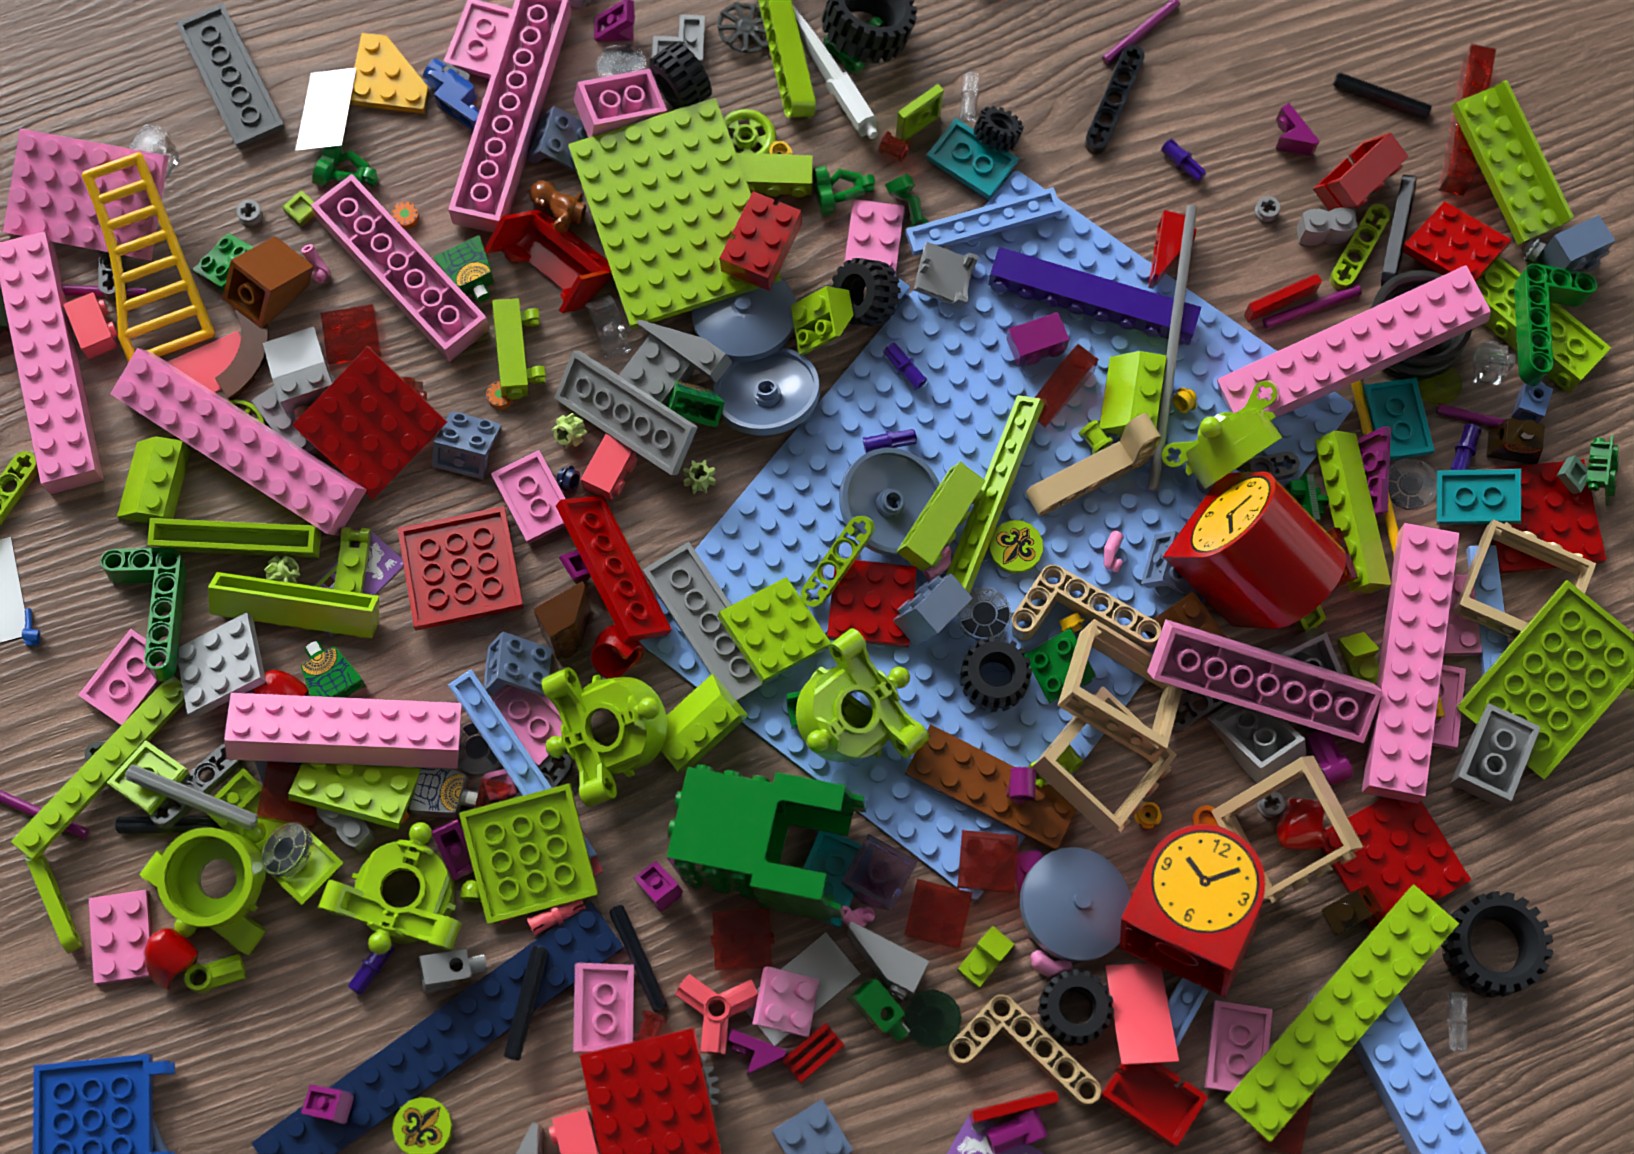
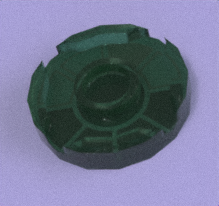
M930 989L921 991L910 1000L905 1009L904 1024L910 1030L908 1034L914 1042L922 1047L934 1049L945 1046L955 1038L960 1029L962 1017L959 1006L953 997L939 990Z

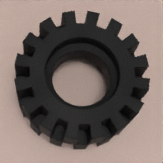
M992 106L991 109L989 107L982 109L974 126L973 133L977 135L976 139L978 141L982 140L981 144L984 146L986 144L990 145L989 149L993 150L995 147L999 152L1002 149L1005 152H1009V150L1012 151L1016 147L1024 126H1022V121L1018 120L1019 117L1017 115H1011V111L1005 112L1002 107L997 110L996 106Z

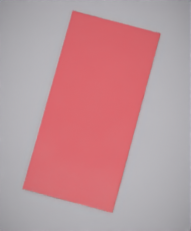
M235 331L167 362L211 391L217 392L221 390V387L215 380V377L226 370L234 360L240 347L241 336L238 331Z
M1151 963L1105 965L1108 987L1110 989L1109 993L1114 1001L1111 1005L1114 1008L1113 1017L1121 1064L1179 1062L1162 969Z

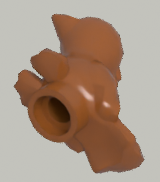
M539 180L533 183L530 188V199L534 205L540 208L551 209L556 219L553 224L555 231L566 234L570 223L581 224L583 222L587 208L586 204L581 203L584 193L580 192L576 197L557 192L552 182Z

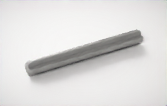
M130 765L126 771L127 781L245 829L253 830L258 822L257 814L139 766Z

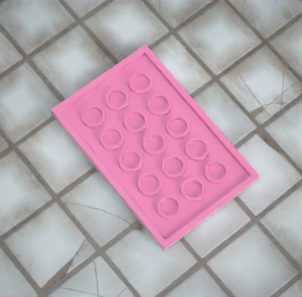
M20 128L3 232L28 236L45 231L52 242L108 252L93 203L82 179V173L91 168L140 152L145 158L162 200L169 156ZM136 165L96 178L95 182L100 194L139 181L141 177ZM146 190L107 203L105 207L111 220L152 204ZM156 215L113 230L117 245L119 246L155 233L158 225ZM154 245L131 252L125 256L152 261Z

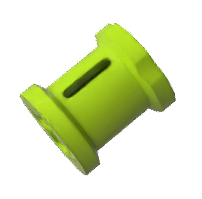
M1097 420L1088 423L1078 433L1091 446L1093 454L1109 447L1113 443V439L1111 437L1108 438L1101 430Z

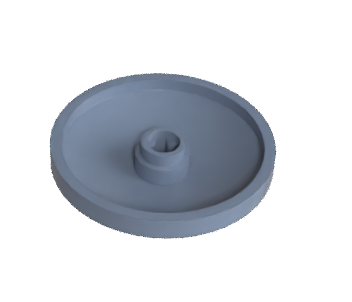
M781 279L782 281L772 285L770 291L759 288L692 310V321L696 336L708 340L726 353L731 361L749 362L766 358L780 350L794 332L790 305L796 303L794 294L787 283Z
M782 347L774 354L760 360L749 362L732 361L717 383L714 382L713 391L725 402L721 418L726 424L742 433L765 436L788 431L805 421L812 414L818 403L820 383L817 371L810 360L804 355H799V352Z
M898 448L875 449L857 459L846 471L839 490L840 512L846 526L856 516L871 518L875 525V532L865 547L883 555L899 556L896 551L940 483L932 469L916 455ZM865 522L856 524L858 532L854 536L855 539L860 533L866 534Z
M1070 847L1058 849L1047 854L1031 867L1021 887L1020 911L1028 933L1043 950L1065 961L1087 962L1104 956L1120 943L1121 917L1131 896L1123 876L1109 860L1091 850Z

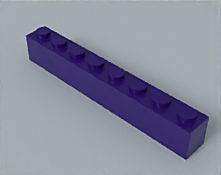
M1002 247L998 248L988 285L992 286L995 290L1000 292L1009 291L1018 294L1023 299H1036L1050 307L1059 306L1066 308L1074 314H1086L1100 322H1113L1119 324L1124 329L1143 331L1150 337L1169 339L1173 298ZM1184 302L1179 345L1190 344L1202 307Z

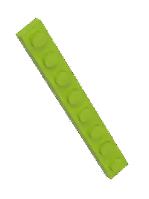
M1017 395L984 478L986 481L981 488L983 494L972 508L946 576L952 574L969 594L1043 409L1044 403L1040 398Z
M175 676L164 681L13 838L11 843L35 862L108 785L107 781L145 740L148 742L183 706L185 698L182 682Z

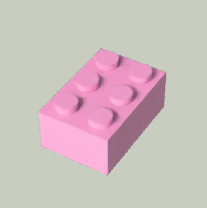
M650 68L577 82L574 103L588 138L667 113L666 106Z

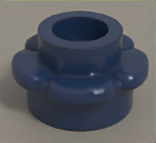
M572 465L565 469L562 468L557 475L559 488L564 491H574L580 482V472L574 470Z

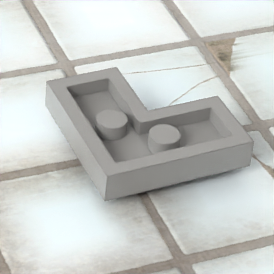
M680 15L679 37L653 36L652 57L673 42H679L687 47L703 65L705 15Z

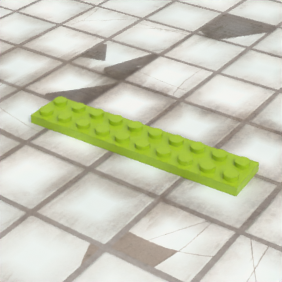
M1413 884L1228 1095L1224 1102L1263 1138L1271 1142L1459 923Z

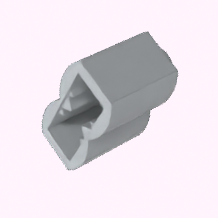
M1336 208L1329 212L1323 209L1305 211L1297 225L1299 244L1316 246L1323 242L1332 245L1349 242L1357 228L1355 210Z
M316 808L319 817L324 823L336 832L353 851L362 853L375 840L374 833L362 819Z

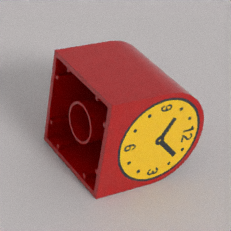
M1262 471L1228 473L1215 482L1162 556L1232 627L1264 629L1286 627L1310 614L1336 587L1346 565L1344 549L1270 473Z
M1207 824L1184 827L1164 838L1150 856L1121 917L1120 950L1226 998L1254 937L1265 894L1264 869L1254 849L1238 834L1223 827Z

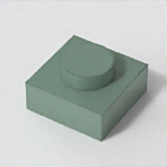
M1574 455L1566 459L1556 476L1572 494L1580 493L1586 485L1588 469Z

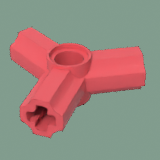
M690 974L682 981L675 996L704 1016L701 1053L726 1055L729 1018L757 1004L758 992L752 979L719 995ZM716 1002H720L725 1006L724 1014L719 1017L712 1016L709 1013L710 1006Z

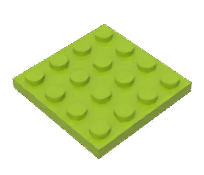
M302 763L289 791V800L399 830L414 794L421 767Z
M571 783L459 813L487 924L599 894Z

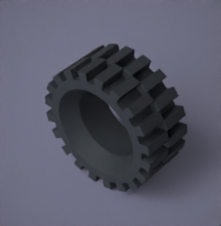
M828 0L821 19V23H824L822 29L824 33H828L827 39L830 43H837L835 48L839 52L843 49L847 51V57L852 59L854 55L859 56V61L866 63L868 58L871 59L872 64H879L882 58L886 63L891 60L892 56L897 58L900 52H903L917 19V6H913L914 0ZM851 12H864L878 17L883 21L885 27L866 24L857 19Z
M1493 891L1487 895L1481 894L1461 905L1458 910L1450 915L1459 925L1441 944V947L1448 948V952L1442 954L1444 962L1451 960L1454 966L1448 969L1451 975L1454 976L1459 973L1462 979L1458 983L1463 987L1472 985L1473 989L1471 992L1477 995L1484 992L1487 993L1486 997L1492 998L1499 995L1502 997L1512 995L1540 980L1541 977L1539 975L1545 973L1550 966L1545 961L1553 956V950L1547 949V945L1553 943L1552 934L1545 935L1544 929L1550 926L1547 920L1539 922L1536 916L1541 911L1537 907L1529 910L1526 907L1529 901L1523 897L1514 900V893L1506 892L1500 896L1499 891ZM1489 919L1501 922L1515 935L1519 953L1515 965L1509 971L1495 972L1489 970L1475 958L1471 949L1470 938L1474 926L1479 921Z

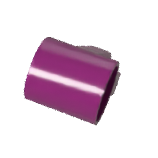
M1318 730L1304 738L1330 786L1353 776L1352 767L1345 755L1340 754L1331 733Z
M1030 767L1011 768L1006 797L1010 798L1015 805H1023L1025 801L1034 800L1036 769Z
M1037 1108L1013 1117L1014 1120L985 1131L988 1144L994 1154H999L1021 1144L1025 1146L1048 1136Z

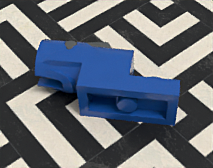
M433 59L425 68L422 77L425 78L424 82L435 91L434 96L437 107L474 131L480 111L471 105L476 99V94L470 82L469 73L445 61Z

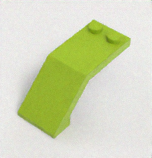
M244 768L214 796L217 799L257 814L258 821L266 828L264 839L255 843L261 852L262 859L264 852L265 870L301 905L343 864L326 845L295 818ZM207 813L224 830L244 835L243 827ZM302 829L305 835V843L301 846H295L293 837ZM273 834L278 840L275 846L285 837H290L293 840V849L284 859L279 860L275 858V846L273 849L264 850L267 841ZM303 847L301 855L294 863L290 855L294 848ZM289 857L293 865L279 872L281 861ZM274 859L280 861L276 873L266 869Z

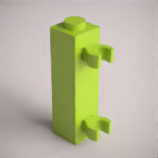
M519 298L492 300L501 396H507L508 399H519L523 396H528V383H545V366H534L526 369L522 325L529 327L539 326V309L531 308L520 311Z

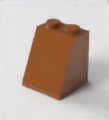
M274 236L231 260L222 299L262 329L309 286L314 266Z

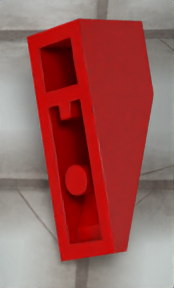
M1164 210L1157 224L1148 288L1153 289L1180 258L1185 222L1184 214ZM1194 228L1193 242L1196 236V228Z

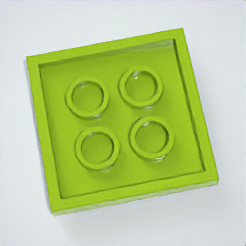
M787 577L719 611L717 615L761 683L829 648L831 644Z

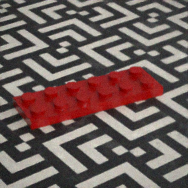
M603 496L561 499L556 504V508L623 641L630 642L667 636L672 629Z

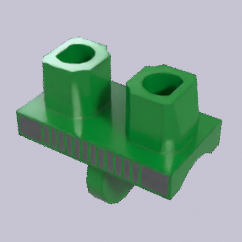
M1306 474L1300 479L1292 480L1285 484L1284 488L1294 498H1297V502L1317 522L1320 521V515L1324 514L1323 506L1329 504V498L1327 495H1321V489L1315 487L1314 474Z

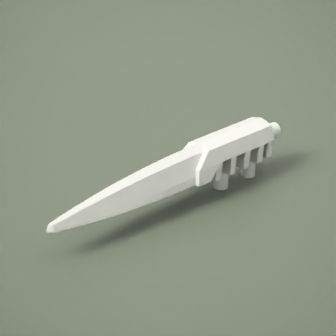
M793 6L800 37L826 80V88L830 94L835 96L836 101L840 104L843 112L846 113L847 118L851 121L854 129L859 132L860 136L868 135L870 139H874L878 136L876 130L877 118L848 73L841 71L823 43Z

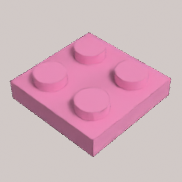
M764 967L753 1025L809 1037L819 979L772 967Z

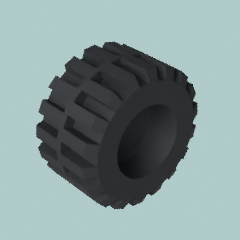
M673 42L649 59V68L659 91L675 109L703 102L712 95L711 83L704 67L697 57L683 44Z
M852 258V260L845 261L844 266H839L837 269L838 274L832 278L833 286L830 287L849 290L854 315L848 324L874 327L889 321L890 314L894 315L896 312L895 306L896 304L899 305L900 301L898 294L901 293V288L898 287L899 278L894 276L895 270L889 268V264L864 258ZM866 286V296L864 299V289Z
M988 637L987 642H984L983 639L978 641L975 647L972 646L968 650V654L965 655L960 671V685L964 687L963 693L965 697L970 696L969 702L973 705L976 702L980 704L979 709L985 711L986 707H989L991 712H997L998 708L1006 711L1011 705L1013 707L1017 705L1027 691L1032 675V668H1029L1031 661L1029 657L1025 658L1026 651L1022 647L1019 650L1016 648L1017 643L1013 640L1008 644L1005 642L1006 638L1000 637L999 641H995L994 637ZM990 662L1000 663L1009 670L1012 677L1011 682L1002 687L991 686L981 678L980 668Z
M1072 969L1071 972L1064 971L1057 977H1054L1043 989L1038 1001L1040 1002L1038 1014L1041 1016L1039 1021L1042 1026L1046 1027V1032L1056 1038L1055 1041L1058 1043L1065 1042L1067 1046H1082L1086 1043H1091L1104 1033L1105 1029L1110 1025V1018L1114 1012V1008L1111 1006L1114 1002L1113 997L1109 996L1107 991L1110 989L1107 985L1103 986L1100 983L1102 979L1097 975L1094 978L1090 975L1091 972L1086 970L1079 972V969ZM1067 992H1078L1084 995L1090 1002L1092 1009L1091 1017L1084 1024H1072L1062 1016L1059 1002L1061 997Z

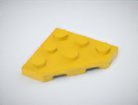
M362 33L354 67L356 72L349 105L425 114L429 89L425 82L387 36Z

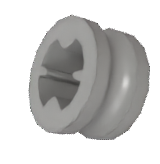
M1272 196L1260 198L1255 207L1257 219L1262 222L1273 221L1280 210L1278 200ZM1266 205L1271 207L1268 213L1263 211Z
M244 200L237 207V215L242 224L255 226L262 220L263 214L257 202ZM249 209L254 211L251 213V217L246 216Z
M1276 791L1257 802L1258 811L1267 818L1276 817L1282 812L1285 804L1282 795ZM1265 798H1268L1270 801L1275 800L1277 805L1274 808L1277 810L1274 811L1271 807L1266 808L1264 804L1267 800Z

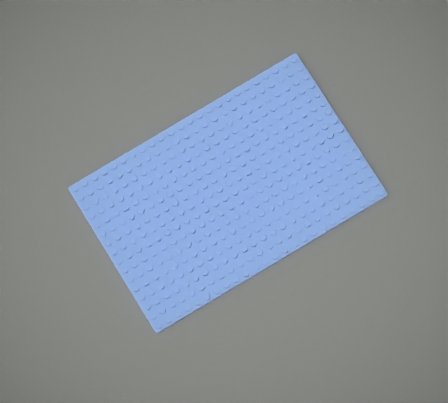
M1014 171L985 206L1046 189L1020 171ZM1060 199L1058 200L1062 208L1061 215L951 245L948 250L966 256L970 252L979 256L969 281L968 303L962 308H957L913 290L894 315L890 317V320L885 323L820 400L812 414L798 426L695 549L731 605L785 577L788 578L801 597L803 586L846 527L840 512L839 490L848 468L865 454L863 437L885 434L888 430L892 433L914 429L917 435V443L897 448L908 451L922 459L932 469L939 483H941L948 470L960 461L984 479L1017 395L1040 398L1044 403L1043 409L996 526L997 528L1000 524L1010 520H1021L1037 529L1043 540V553L1039 563L1030 571L1010 574L999 569L993 563L988 546L971 592L976 591L979 600L973 607L967 604L960 611V616L958 613L938 634L916 645L910 641L909 648L866 643L870 660L877 670H881L887 676L895 667H904L909 671L910 682L904 688H897L900 697V704L915 721L924 726L926 730H928L931 724L1014 767H1028L1031 763L1038 760L1074 715L1057 706L1060 698L1051 703L1048 702L1033 672L1024 697L1019 700L1017 705L1014 707L1011 705L1006 711L998 708L997 712H991L989 707H986L984 711L979 709L980 704L977 702L975 705L969 702L970 696L965 697L963 693L964 687L960 685V671L968 650L972 646L975 647L978 641L983 639L984 642H987L988 637L974 635L978 626H988L991 637H994L995 641H999L1000 637L1006 638L1005 642L1010 644L1013 640L1017 643L1016 648L1019 650L1022 647L1026 653L1062 633L1060 631L1062 627L1058 621L1075 612L1059 602L1055 603L1031 639L1021 641L1012 633V616L1041 571L1048 565H1058L1154 619L1185 596L1168 586L1147 588L1141 584L1154 535L1171 531L1180 533L1206 496V494L1198 490L1195 474L1192 473L1188 476L1185 472L1187 463L1178 467H1170L1162 462L1159 490H1149L1152 458L1144 465L1043 516L1037 514L1025 493L1032 485L1093 455L1091 446L1078 433L1093 420H1097L1100 423L1109 358L1137 351L1166 355L1168 339L1150 337L1143 331L1124 329L1119 324L1113 322H1100L1086 314H1074L1066 308L1059 306L1050 307L1036 299H1023L1018 294L1009 291L1000 292L995 290L992 286L988 285L998 248L1002 247L1173 299L1176 288V280L1167 274L1153 289L1148 288L1151 263ZM1187 288L1184 302L1202 308L1190 344L1178 345L1165 446L1173 442L1197 440L1199 427L1204 418L1215 417L1221 412H1229L1218 390V378L1277 352ZM1058 312L1070 339L1067 350L1057 357H1044L1038 363L1031 366H1026V364L1017 366L1006 340L1008 329ZM895 342L908 358H913V364L928 379L921 388L914 390L904 376L896 372L897 368L883 353L884 348L888 344ZM1184 387L1195 392L1197 396V408L1195 410L1182 413L1176 409L1172 398L1179 388ZM1332 392L1271 420L1283 438L1253 458L1281 452H1292L1300 460L1299 469L1293 477L1279 480L1278 482L1284 487L1289 481L1299 479L1318 455L1315 440L1337 430L1353 408L1352 403L1338 393ZM1104 433L1108 438L1111 437L1113 439L1111 445L1119 442L1122 437L1121 435ZM1172 447L1173 453L1170 455V458L1172 460L1177 458L1180 461L1179 455L1181 451L1179 449L1174 450ZM1284 460L1280 466L1274 467V474H1276L1275 471L1278 467L1286 466L1287 470H1290L1292 463L1287 464L1286 460ZM1258 464L1254 466V472H1268L1264 465ZM971 503L970 507L968 508V511H969L970 513H971L972 508H973V506H974V504H972V503ZM968 518L962 525L958 524L954 530L957 535L949 544L952 551V559ZM1113 531H1118L1124 536L1115 556L1123 561L1117 573L1110 569L1107 570L1103 565L1104 546ZM847 535L848 538L855 540L854 536ZM846 542L842 543L839 547V553L843 558H849L852 554V547ZM864 547L856 560L914 566L901 555H883L867 547ZM827 565L824 568L823 574L826 579L833 580L834 566ZM918 568L916 571L915 592L926 582H931L926 579L923 571ZM947 571L944 572L943 574H941L940 577H941V578L945 577L946 574H947ZM1050 577L1046 580L1049 584L1060 582L1055 577ZM821 583L817 589H810L809 592L812 594L810 599H819L820 597L817 595V592L821 587L825 586L828 588V585ZM1072 591L1070 595L1074 598H1080L1083 596V593ZM656 595L655 598L672 630L667 636L639 641L645 649L697 688L710 676V673L658 595ZM831 595L823 605L816 607L807 606L826 636L828 632ZM1035 599L1032 601V604L1043 606L1045 601ZM987 602L995 608L996 617L991 623L980 624L974 619L973 609L978 603ZM1097 604L1093 607L1099 612L1107 610V607L1102 604ZM1005 607L1009 608L1008 623L997 619V610ZM972 618L978 624L974 633L968 632L961 621ZM1085 618V621L1081 623L1083 628L1074 633L1077 640L1080 632L1092 621ZM1127 618L1117 620L1123 626L1131 623ZM996 620L1006 624V627L1000 633L993 636L990 628L991 624ZM1020 621L1017 624L1023 629L1031 626L1028 621ZM1145 632L1141 634L1145 639H1149ZM1091 647L1088 661L1097 676L1092 679L1093 682L1079 687L1094 694L1104 686L1117 700L1126 706L1146 679ZM829 648L780 673L778 678L738 702L749 715L741 723L814 779L846 785L851 793L864 796L867 806L866 813H858L972 900H977L1026 837L906 776L905 772L915 753L909 758H905L896 751L889 740L881 748L882 755L878 758H875L872 754L849 762H833L811 751L804 742L799 729H791L786 705V694L801 691L819 667L828 670L838 666L831 656ZM997 662L987 663L979 670L981 678L987 684L994 687L1005 686L1012 679L1009 670ZM857 691L849 692L850 695L872 710L870 701L864 694ZM1086 723L1071 741L1070 745L1084 761L1104 733Z

